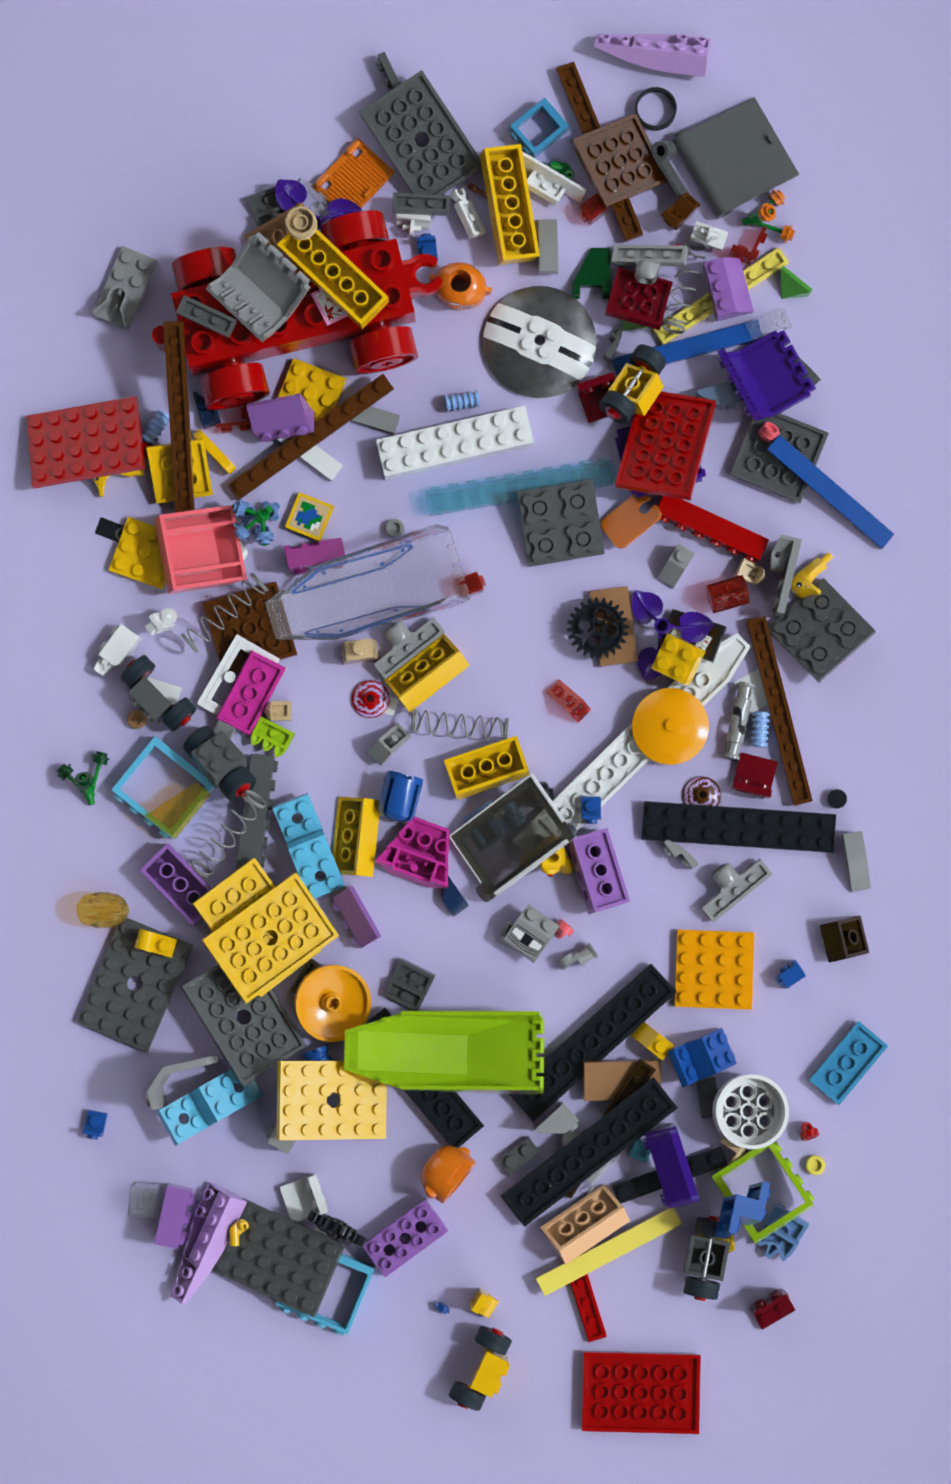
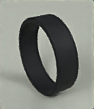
M651 87L644 90L638 96L635 105V113L642 126L652 131L667 128L673 122L677 111L674 96L668 90L661 87ZM652 92L666 95L674 106L672 118L667 123L658 126L644 122L639 116L637 109L638 103L643 96Z

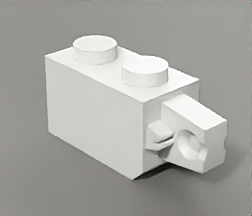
M122 624L119 627H114L110 633L112 637L108 642L104 641L99 648L100 653L98 655L100 658L94 670L102 676L113 666L116 668L122 667L142 640Z

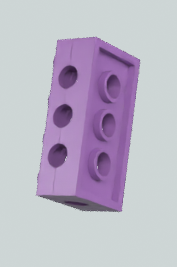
M608 828L578 836L567 844L588 915L630 902ZM590 849L594 851V857L590 854ZM596 867L599 868L600 875L596 873ZM602 886L606 889L605 894L602 892Z
M425 1198L367 1240L363 1248L383 1276L387 1277L447 1233L448 1228ZM417 1222H425L427 1228L424 1231L417 1230ZM408 1233L411 1236V1240L406 1243L402 1242L400 1235ZM391 1244L395 1247V1252L387 1254L384 1247Z

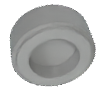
M398 519L389 520L385 526L386 534L393 539L399 538L404 533L403 523Z

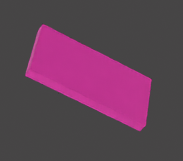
M251 650L216 718L251 735L286 667Z

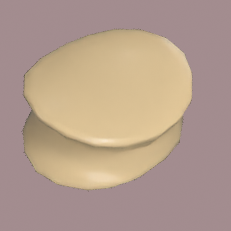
M300 206L289 211L285 218V226L292 237L298 240H306L315 234L317 219L310 209Z

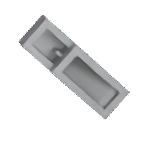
M557 219L538 220L539 274H558Z
M862 831L841 835L851 892L870 889L869 869Z

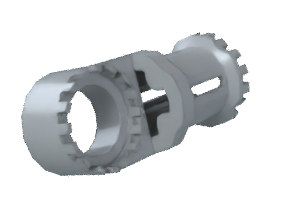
M589 942L582 950L571 952L557 962L562 970L574 964L577 960L583 967L587 961L592 958H598V955Z

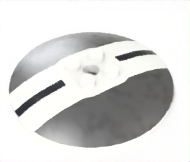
M547 286L526 287L506 296L493 309L483 333V351L491 373L509 391L532 399L553 398L573 389L588 373L596 353V332L587 310L570 294ZM537 336H543L545 343L537 345L534 339Z

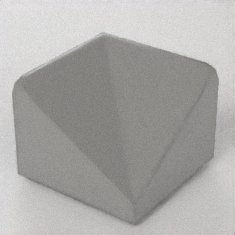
M218 720L214 732L217 734L222 730L232 740L237 729Z

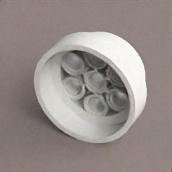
M744 1074L728 1080L717 1092L712 1107L713 1121L720 1135L732 1145L746 1149H760L772 1144L782 1135L788 1122L789 1106L784 1092L774 1081L761 1075ZM745 1086L750 1088V1095L748 1097H745L742 1093ZM729 1096L734 1099L732 1107H728L726 1104V1099ZM761 1096L767 1098V1104L763 1107L759 1104ZM745 1106H749L751 1109V1113L747 1117L743 1114ZM763 1115L768 1120L765 1126H762L759 1122L760 1117ZM729 1116H733L735 1120L734 1125L731 1127L726 1123ZM747 1125L751 1128L749 1136H745L743 1133V1129Z

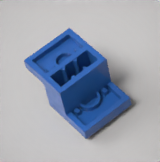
M722 1028L668 1051L682 1088L737 1064L735 1055L729 1046L727 1036Z
M762 1181L749 1185L747 1197L735 1194L723 1198L715 1236L725 1238L736 1235L740 1229V1224L752 1225L762 1222L766 1216V1201L771 1193L769 1189L770 1183Z

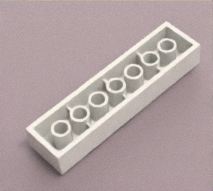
M525 406L376 440L385 480L524 449L534 445Z

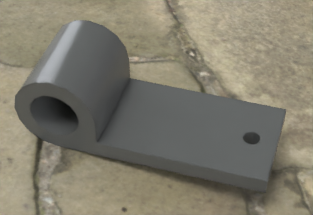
M671 140L656 142L652 146L651 153L670 183L671 189L677 196L687 193L688 190L670 163V160L677 153L676 144Z

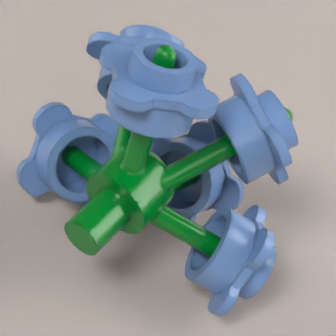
M241 498L239 502L235 501L234 505H232V512L235 513V517L239 516L242 520L239 525L237 523L233 524L236 528L234 530L236 537L241 540L244 538L248 542V536L252 535L256 537L254 541L258 545H270V542L274 541V534L270 532V527L266 525V521L269 519L273 521L279 519V503L264 501L262 502V508L255 511V508L250 506L249 502H244ZM257 522L259 525L250 531L249 528Z

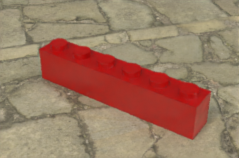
M663 496L658 508L661 510L659 521L663 523H668L669 521L675 524L674 527L678 530L685 531L686 529L692 532V536L698 539L706 538L710 540L709 543L716 547L721 545L727 548V552L733 555L738 553L752 563L760 561L769 542V539L683 499Z

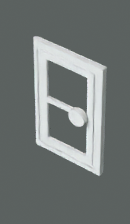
M236 634L197 704L218 715L222 706L211 699L223 678L228 683L236 681L235 673L228 670L240 649L249 654L253 650L276 663L280 659Z

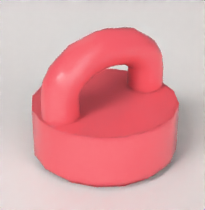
M765 422L759 429V436L766 443H772L780 434L778 427L771 422Z
M562 919L556 922L559 925L555 932L556 938L561 939L566 934L570 937L574 932Z

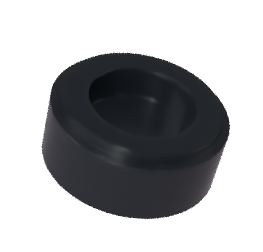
M835 789L828 794L827 802L832 808L839 809L846 804L847 796L844 791Z

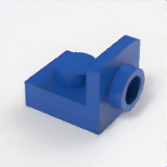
M430 233L421 234L420 237H417L418 255L429 254L435 256L438 262L435 235Z
M581 797V820H586V824H597V820H601V797Z
M88 1110L85 1128L82 1132L87 1134L86 1138L98 1140V1137L104 1136L108 1113Z

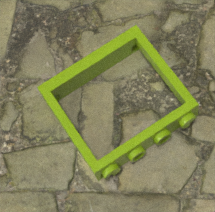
M777 1141L766 1147L751 1150L712 1176L723 1196H732L733 1194L722 1178L769 1148L805 1203L762 1231L757 1232L753 1225L742 1224L755 1244L814 1207L812 1201L815 1199L809 1190L805 1192L802 1184H804L798 1173L794 1175L791 1170L793 1165L787 1157H782L780 1154L782 1149Z

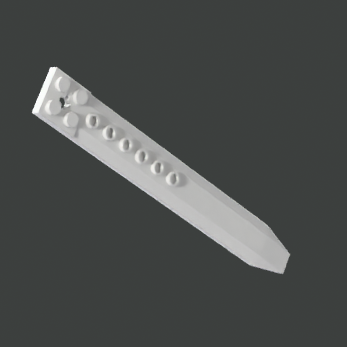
M736 633L721 642L714 663L701 660L690 685H684L675 680L668 688L681 689L692 694L704 707L731 680L751 646ZM632 723L552 801L574 833L586 823V820H581V797H601L602 807L650 760L639 750L634 741ZM544 809L512 841L525 854L536 847L534 844L536 836L539 838L542 836L546 839L552 835L561 837L563 834L547 810Z

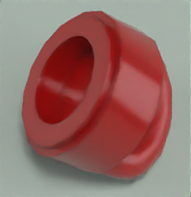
M803 1122L801 1124L802 1132L799 1133L801 1141L812 1140L819 1136L818 1129L813 1128L811 1123Z

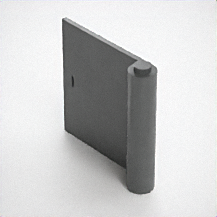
M755 97L686 132L681 130L674 135L675 139L673 142L676 144L679 153L717 219L725 217L736 207L799 176L797 169Z

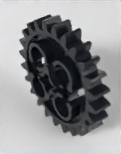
M595 597L594 603L587 599V605L580 602L581 609L575 607L576 614L570 613V617L573 620L567 621V624L572 627L567 628V632L572 634L568 636V639L575 640L571 646L578 645L576 652L583 650L584 657L587 653H590V659L597 655L598 660H600L601 655L604 654L607 659L608 652L615 655V648L621 650L619 643H626L622 637L628 636V633L624 632V630L628 629L629 625H624L623 623L628 618L621 617L624 611H617L619 605L612 607V600L606 604L605 598L602 599V602H599L598 598ZM603 611L608 619L613 611V619L620 622H612L611 627L616 629V634L614 636L607 635L606 629L609 625L606 624L601 628L600 633L595 631L590 635L591 638L597 637L600 639L598 646H592L590 639H586L583 646L582 638L576 636V634H584V630L579 627V624L582 621L588 622L590 628L587 630V633L594 630V625L601 626L606 621L605 619H597L595 616L596 612Z
M310 1211L307 1220L317 1225L316 1228L338 1241L341 1240L347 1244L353 1243L363 1248L367 1240L362 1235L356 1233V1229L335 1217L333 1218L326 1214L320 1215L314 1211Z

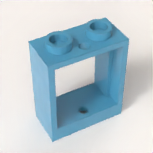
M544 97L510 125L509 134L515 142H520L523 146V152L536 158L567 133L569 125ZM541 110L557 130L538 146L534 147L519 130V127Z

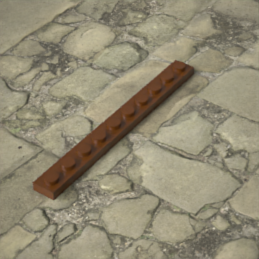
M574 61L556 68L582 135L600 128ZM630 199L611 206L625 242L643 236V231Z
M164 321L175 513L195 510L184 321Z
M381 374L314 422V432L307 433L306 435H296L228 484L238 499H242L395 389L385 375Z
M766 616L747 620L746 623L793 806L812 802Z

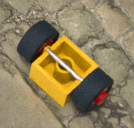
M640 344L636 347L630 356L631 364H625L599 403L601 411L618 423L626 424L634 413L645 416L664 387L659 375L666 365V360L657 350L648 345Z
M480 1326L474 1340L485 1347L486 1350L470 1385L455 1381L449 1392V1397L462 1408L480 1411L486 1396L492 1398L493 1394H498L502 1385L500 1381L501 1376L505 1377L510 1368L508 1357L504 1355H506L512 1340L503 1335V1331L495 1327L491 1329L486 1326Z

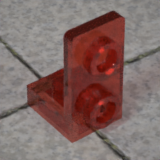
M763 226L751 252L743 245L738 244L736 246L733 244L729 256L740 258L742 262L748 265L751 260L756 261L760 252L757 248L760 243L764 244L768 236L765 233L767 227Z
M252 401L244 402V407L241 408L242 419H246V421L216 424L217 431L231 433L232 429H240V431L251 430L252 425L247 411V404L252 403Z
M558 680L547 691V695L564 708L577 723L591 711L586 702L561 680Z

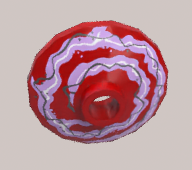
M374 680L358 684L352 694L354 709L361 716L367 718H376L382 715L387 710L390 702L386 687ZM369 695L374 697L372 702L367 701Z

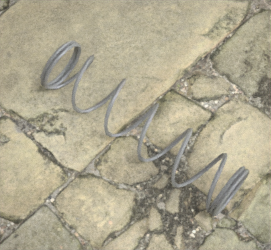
M693 237L685 239L684 246L687 245L692 249L700 251L707 250L709 246L704 240ZM688 241H696L704 244L706 247L694 246L688 243ZM688 250V252L691 254H688L687 256H696L702 259L705 258V256L694 254L690 250ZM685 266L682 267L685 268L686 271L678 272L675 275L676 281L682 287L674 288L670 292L671 297L677 303L671 304L668 307H666V313L673 320L665 321L661 325V327L665 331L673 334L685 333V328L682 325L675 322H679L682 324H687V322L673 318L668 313V308L673 305H682L688 308H691L692 306L677 301L672 296V292L676 289H688L690 291H696V289L682 285L677 280V275L683 272H691L696 275H701L700 272L691 271L687 269ZM664 325L676 326L682 329V331L672 330Z
M253 572L252 574H250V576L261 587L263 592H261L248 582L242 581L241 586L250 604L246 603L236 595L228 593V599L235 611L236 616H234L221 606L214 605V610L223 628L219 627L209 619L201 617V623L208 635L209 640H207L206 638H204L192 629H187V634L190 640L186 637L184 633L181 634V637L194 650L195 653L199 652V650L196 648L188 630L192 631L205 641H211L210 635L202 621V618L209 621L217 628L224 630V624L216 610V606L224 610L229 615L238 618L237 611L229 597V594L236 597L244 604L251 606V600L243 586V582L251 586L261 594H265V592L268 591L267 587Z
M417 709L413 710L411 733L414 734L418 732L425 713H427L431 735L436 734L440 721L444 714L446 719L447 731L450 737L454 735L461 716H463L465 732L468 739L472 737L479 717L481 718L483 734L486 740L490 738L497 719L499 720L502 739H507L509 718H505L504 736L501 720L499 717H496L492 725L490 734L488 738H486L482 716L479 715L475 721L473 730L469 737L467 733L465 717L463 714H460L452 735H450L447 715L445 712H443L440 716L436 730L433 734L427 710L424 711L417 730Z
M246 790L244 793L245 797L241 796L243 800L251 805L255 812V817L253 819L244 818L234 810H231L242 821L245 830L241 833L235 832L221 823L220 825L228 830L233 837L234 844L232 846H225L210 837V840L221 848L224 856L221 860H216L199 851L200 854L210 861L213 871L211 873L210 869L202 862L192 860L190 864L196 873L202 877L210 878L215 872L211 860L223 861L225 859V853L221 846L226 848L234 847L236 841L232 833H245L246 825L243 819L255 820L257 817L253 805L258 808L266 806L265 801L255 792ZM248 794H251L252 796L257 798L262 803V805L252 800ZM193 863L200 865L208 873L201 872L195 867Z

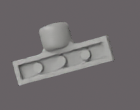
M614 244L611 262L613 265H635L634 277L637 282L650 285L657 281L658 271L661 266H686L689 249L687 246Z
M434 617L413 632L407 628L403 621H396L384 632L385 637L392 644V649L373 663V665L382 677L386 679L444 634L445 631Z
M760 858L740 874L735 871L731 864L724 863L712 873V879L719 886L720 890L702 905L701 909L714 923L773 873Z

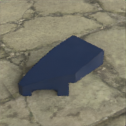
M192 392L203 429L222 424L218 410L207 409L204 397L197 392Z
M448 876V888H443L441 896L442 901L451 914L456 916L466 909L469 904Z

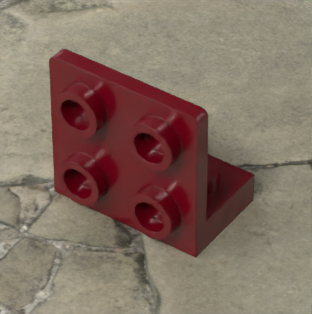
M613 372L578 383L576 386L588 423L607 418L599 408V403L615 381Z
M740 753L731 789L767 799L771 798V787L778 764L777 761Z
M776 1289L769 1294V1298L765 1300L761 1298L752 1304L753 1307L750 1310L762 1330L795 1311L789 1295L784 1289Z

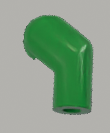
M549 162L551 169L558 171L570 180L574 178V171L568 163Z

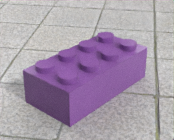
M167 843L140 871L193 926H196L202 918L192 903L211 890L212 887Z

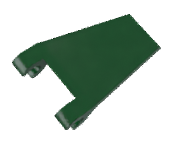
M610 248L590 249L572 283V296L575 299H580V288H602V299L610 298Z

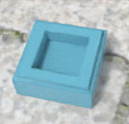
M638 1139L632 1144L629 1157L647 1163L650 1150H645L643 1141Z

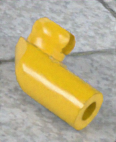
M244 1219L237 1220L230 1227V1246L240 1245L239 1235L249 1227L248 1222Z

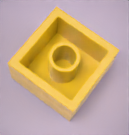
M667 633L651 669L684 685H690L706 651Z

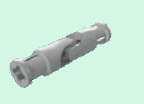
M738 682V695L734 700L726 738V752L723 754V757L733 760L740 759L738 755L740 746L744 741L746 724L752 703L750 698L752 689L755 688L754 684Z

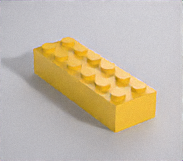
M521 144L484 148L480 153V160L498 265L535 261L540 256Z
M316 229L314 235L306 240L295 239L288 233L277 244L278 250L361 329L389 303L388 296L318 229Z

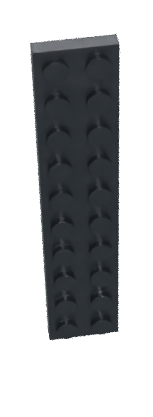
M644 801L641 840H669L684 843L833 853L836 814Z
M649 964L544 1059V1073H537V1076L544 1077L543 1094L509 1095L534 1122L583 1078V1062L603 1060L676 994L677 991L652 964Z
M652 1077L501 1194L500 1197L525 1227L673 1113L678 1107L658 1081Z

